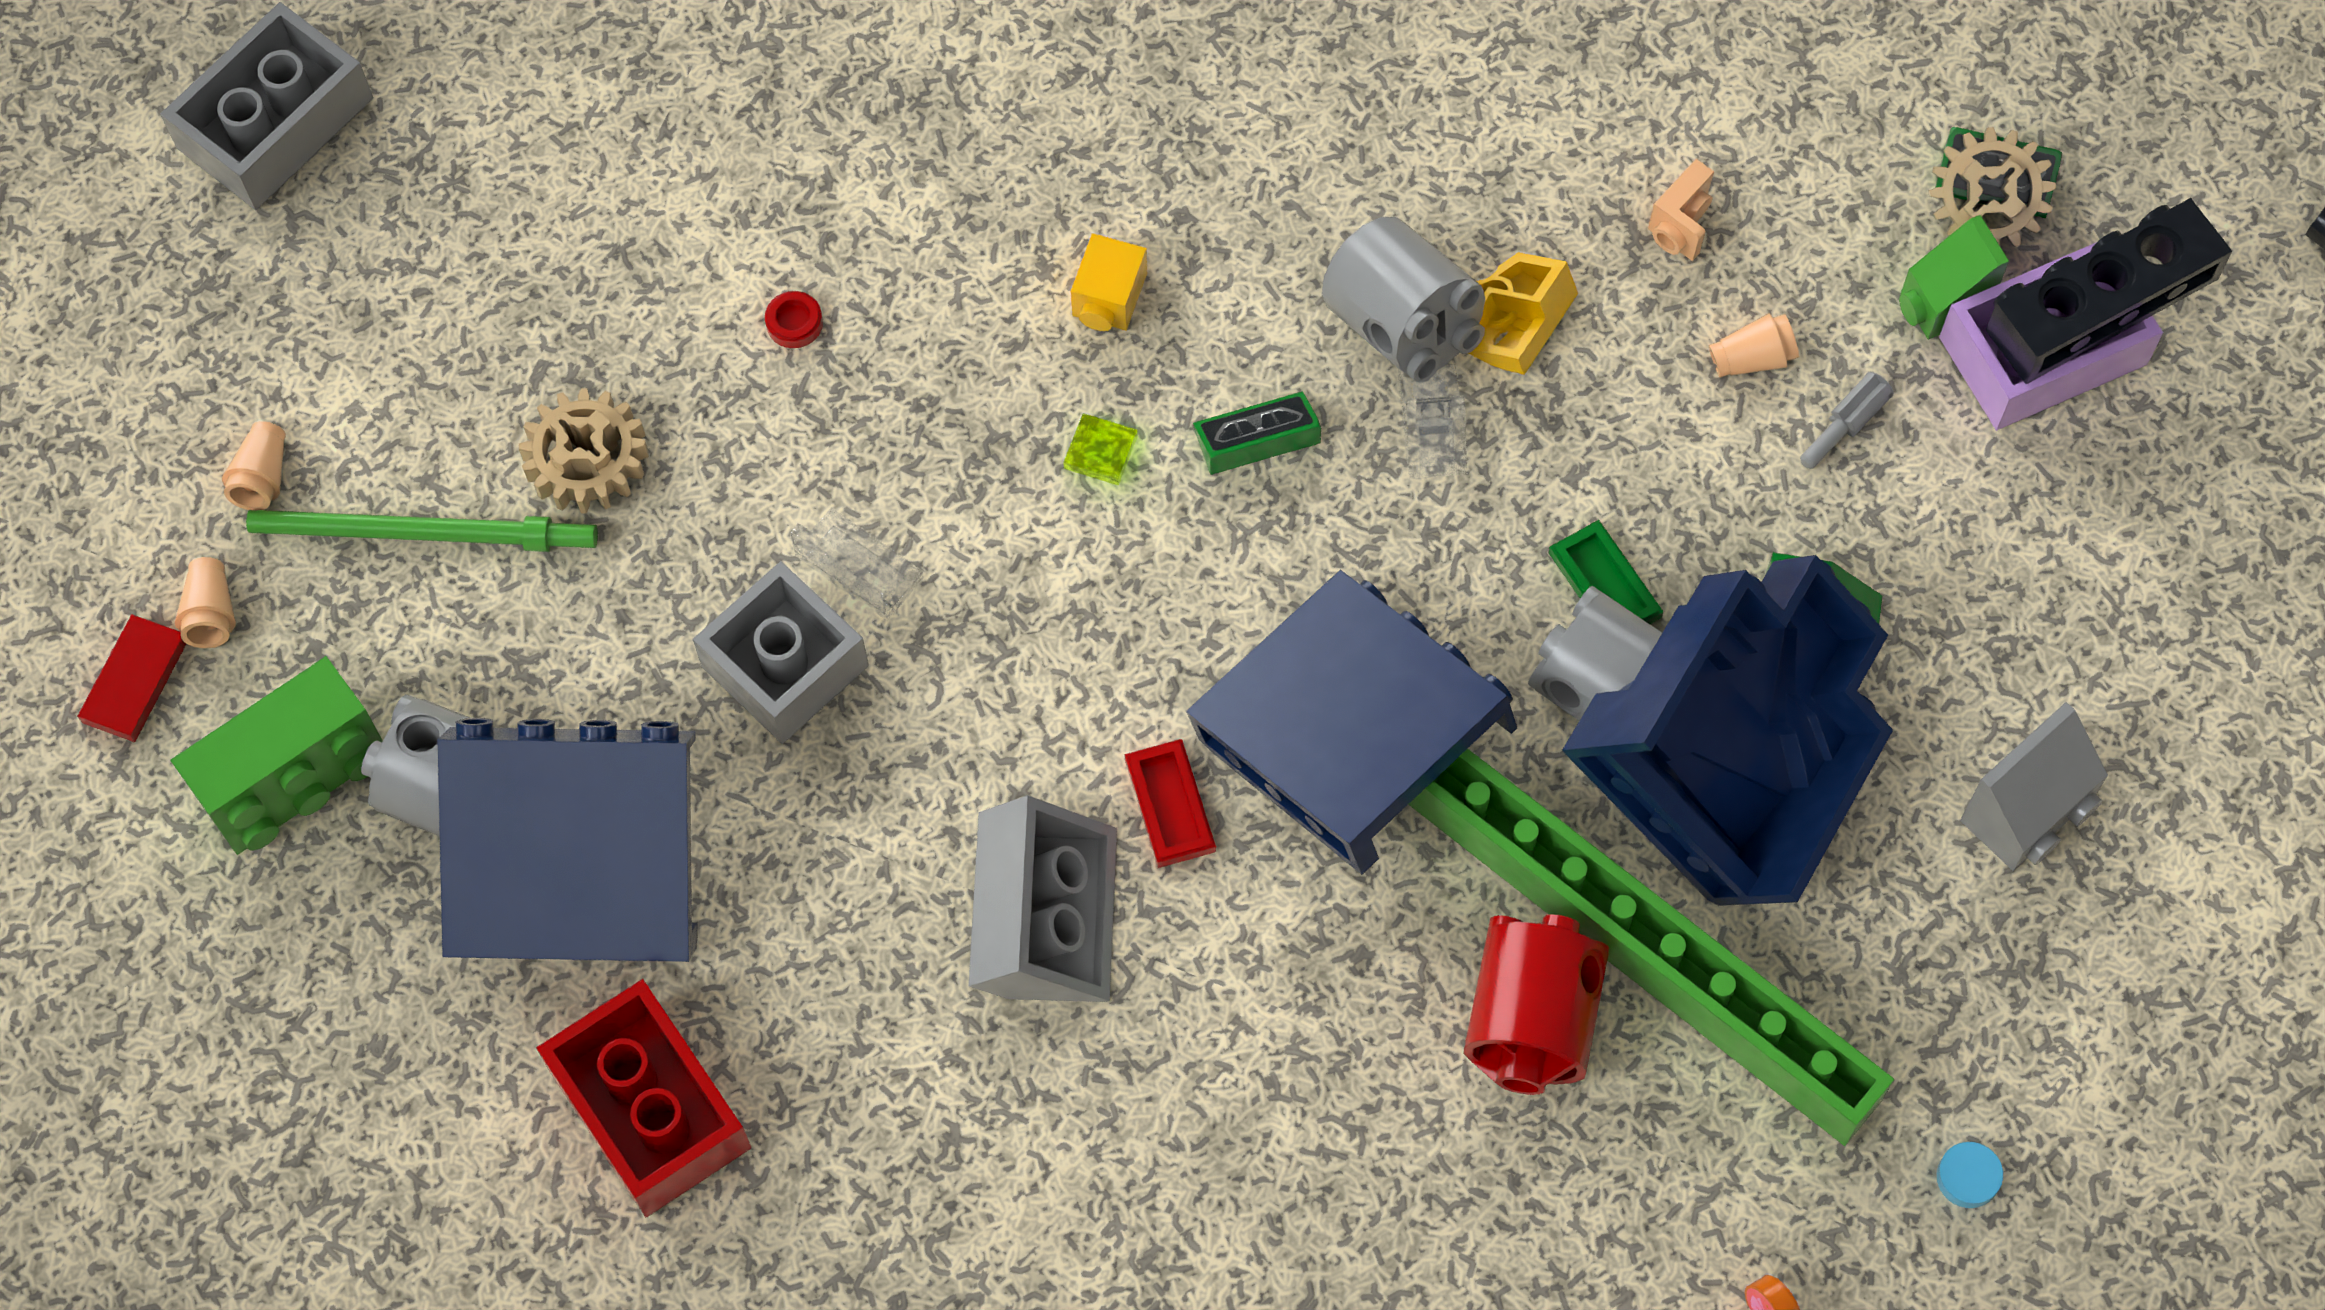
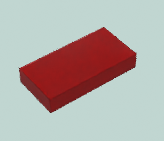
M131 614L77 715L79 720L88 726L136 742L186 646V643L181 638V632Z
M1178 739L1124 754L1125 763L1157 867L1161 868L1215 853L1216 845L1183 740Z

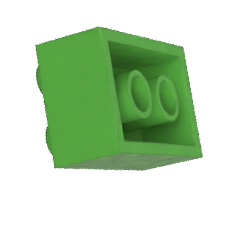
M325 656L170 761L238 855L247 848L254 851L271 843L279 833L278 827L297 814L307 816L321 809L330 799V792L347 780L360 781L368 777L361 772L364 756L374 741L383 742L364 706L328 657Z

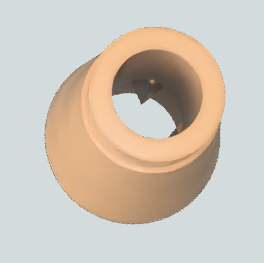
M1768 313L1720 339L1719 342L1709 345L1710 355L1713 363L1717 365L1716 371L1719 378L1727 375L1732 376L1787 368V361L1799 358L1796 339L1785 314L1772 318L1771 314Z
M266 421L255 422L252 425L250 432L222 476V482L225 486L224 495L232 504L246 510H265L270 506L271 500L273 501L278 498L281 485L284 440L286 437L281 427Z
M211 557L197 558L189 563L175 619V626L181 632L182 640L193 647L215 648L221 646L228 641L230 633L236 626L225 575V566L220 560Z

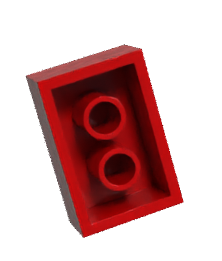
M644 979L633 984L536 1047L554 1080L645 1218L752 1148L743 1126Z

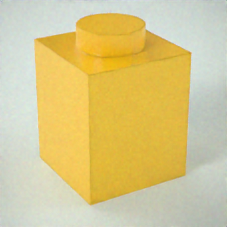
M1092 233L1070 291L1072 316L1078 317L1085 326L1097 331H1109L1111 327L1127 331L1147 276V248Z

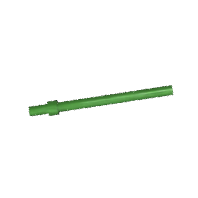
M249 510L246 519L247 531L249 533L523 545L525 551L549 552L550 546L596 548L598 541L597 525L552 523L551 517L526 516L524 522Z

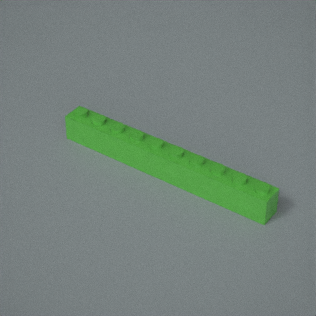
M1469 749L1463 752L1408 804L1547 914L1562 915L1580 923L1579 934L1608 945L1609 955L1607 961L1842 1145L1846 1146L1883 1101L1894 1081L1892 1076Z

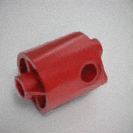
M1552 914L1544 916L1541 924L1523 922L1519 919L1502 915L1490 918L1463 1054L1491 1080L1505 1090L1519 1094L1540 1095L1545 1092V1087L1548 1084H1571L1585 1079L1609 947L1603 942L1579 934L1580 923L1575 919Z

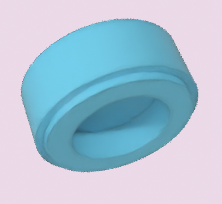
M1963 1142L1954 1145L1944 1154L1937 1168V1183L1942 1194L1953 1204L1964 1208H1977L1990 1202L1999 1191L2003 1181V1168L1999 1158L1988 1147L1976 1142Z

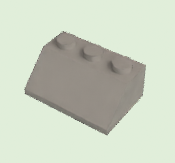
M1029 795L979 812L969 987L1006 999L1110 1001L1117 828Z

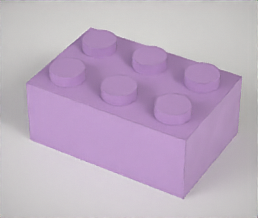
M2096 243L1950 306L1939 338L1996 431L2148 365L2163 334L2153 316L2028 384L2024 383L1986 332L1988 322L1995 307L1994 301L2003 291L2017 283H2023L2025 287L2041 279L2045 271L2057 261L2065 257H2072L2073 260H2076L2089 253ZM2095 282L2102 289L2115 291L2106 283ZM2047 308L2051 314L2057 317H2067L2060 310Z

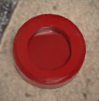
M788 291L776 296L769 303L765 311V324L769 336L775 343L786 348H801L809 345L819 336L823 327V317L820 305L811 295L800 291Z

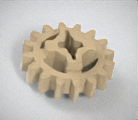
M1994 127L1986 128L1984 142L1977 143L1970 132L1962 135L1965 149L1959 152L1947 146L1943 151L1951 161L1948 168L1935 166L1932 169L1934 175L1943 179L1942 187L1928 190V196L1942 198L1944 206L1933 213L1934 218H1951L1953 223L1946 233L1950 236L1965 222L1975 216L1981 215L1982 217L1985 213L2000 212L2012 223L2000 228L1990 229L1996 241L2000 245V238L2007 237L2014 247L2021 245L2019 230L2024 227L2033 233H2038L2041 228L2033 218L2036 212L2051 213L2053 209L2051 205L2041 200L2043 192H2050L2056 189V183L2042 181L2040 173L2046 171L2051 166L2050 160L2035 163L2031 156L2035 153L2038 144L2032 141L2022 149L2016 146L2018 131L2010 130L2005 136L2004 141H1997ZM1984 151H2000L2009 154L1999 166L1983 167L1977 160L1972 158V156ZM2010 168L2011 172L2004 178L2005 183L2000 189L2006 196L2001 203L1996 200H1989L1985 204H1980L1973 211V207L1980 201L1978 197L1983 192L1982 187L1978 184L1979 180L1983 176L1989 180L1995 179L2000 175H2004ZM2024 170H2026L2029 176L2031 187L2027 206L2017 197V179ZM1957 173L1967 182V201L1959 210L1953 197V185Z
M581 388L578 394V401L570 402L563 392L557 394L559 407L554 410L540 404L537 410L542 421L540 424L525 422L523 428L530 441L519 443V451L523 461H525L522 465L528 482H535L534 487L538 497L543 500L553 494L557 509L562 511L571 500L577 501L581 513H587L590 501L597 499L605 509L610 508L611 500L609 494L614 491L628 497L631 491L627 478L642 479L644 471L639 460L649 457L646 442L642 439L646 435L641 420L633 419L630 405L624 402L614 408L611 393L604 391L597 401H592L587 388ZM621 438L620 454L615 461L611 457V452L618 446L617 441ZM553 440L556 442V447L548 453L551 460L547 463L548 448ZM571 443H573L577 448L573 450ZM593 448H594V451H595L596 456L590 451V450H592Z

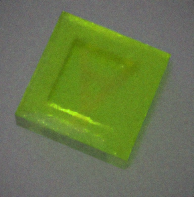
M1083 413L1064 459V469L1119 486L1137 440L1138 430Z

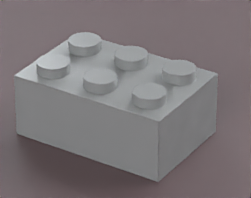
M279 2L165 108L160 115L176 148L250 207L257 210L374 97L360 62L282 2Z

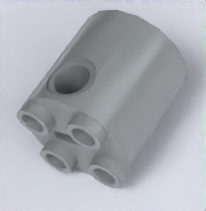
M1380 217L1360 227L1343 242L1332 257L1324 275L1322 296L1326 307L1398 369L1408 374L1418 383L1428 381L1438 369L1444 367L1459 353L1467 354L1473 351L1484 336L1485 328L1479 323L1483 316L1485 304L1482 286L1397 217Z
M1593 586L1586 590L1576 604L1572 613L1576 618L1566 629L1558 624L1549 633L1538 652L1544 659L1536 667L1528 681V685L1534 688L1535 691L1579 721L1596 693L1618 691L1634 681L1662 632Z
M406 694L402 696L394 709L391 720L392 725L383 742L374 741L369 746L362 762V774L371 778L368 797L369 806L373 807L375 811L440 837L437 739L450 727H456L457 720L470 717L425 699H418Z

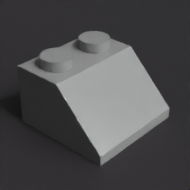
M2065 702L1980 780L1960 819L2012 871L2019 867L2027 858L2034 865L2040 863L2061 841L2055 833L2067 821L2070 820L2076 827L2080 826L2103 802L2097 796V793L2108 774L2076 710Z

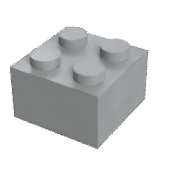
M782 561L693 638L701 667L781 744L786 742L869 667L863 637Z

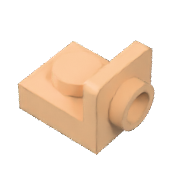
M1695 159L1654 203L1648 230L1652 232L1655 242L1663 250L1673 255H1677L1680 252L1691 261L1700 254L1706 232L1697 221L1704 215L1713 199L1708 192L1714 171L1698 159Z

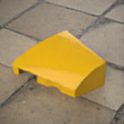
M1518 252L1500 264L1490 277L1476 281L1482 286L1485 296L1483 316L1479 322L1485 328V333L1479 345L1468 354L1491 366L1525 375L1578 295V291L1566 261ZM1508 332V333L1495 345L1496 339L1499 337V335L1502 334V333Z

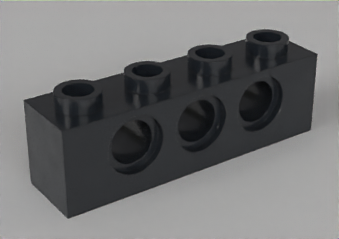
M2192 198L2172 208H2169L2168 205H2161L2149 212L2140 221L2139 225L2124 234H2121L2118 230L2107 234L2091 248L2089 253L2076 260H2073L2072 257H2065L2057 261L2045 271L2041 279L2025 287L2023 283H2017L2007 288L1994 301L1995 307L1988 322L1986 332L2024 383L2028 384L2217 281L2232 250ZM2144 256L2154 257L2162 264H2154ZM2095 282L2106 283L2115 291L2102 289ZM2047 308L2060 310L2067 317H2057L2051 314Z

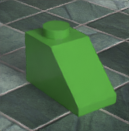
M1981 215L1965 222L1908 270L1899 297L1900 308L1907 322L1912 326L1919 324L1928 340L1940 335L1952 304L1994 287L2002 281L2009 260Z

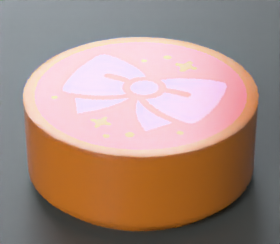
M1765 1275L1745 1288V1299L1751 1310H1800L1790 1290L1782 1281L1774 1276Z

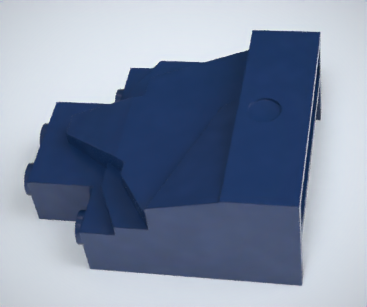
M1817 555L1773 561L1762 582L1749 574L1747 570L1703 576L1687 605L1677 607L1634 681L1618 691L1596 693L1562 751L1708 901L1718 906L1798 902L1893 732L1888 723L1876 712L1872 701L1857 691L1886 641L1888 634L1871 616L1868 607L1847 590L1837 579L1833 569L1826 562L1820 560Z

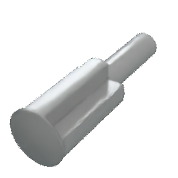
M1868 372L1831 412L1833 415L1829 418L1832 424L1801 455L1800 459L1803 466L1813 469L1846 433L1854 437L1881 407L1893 397L1892 387L1882 376L1874 372Z

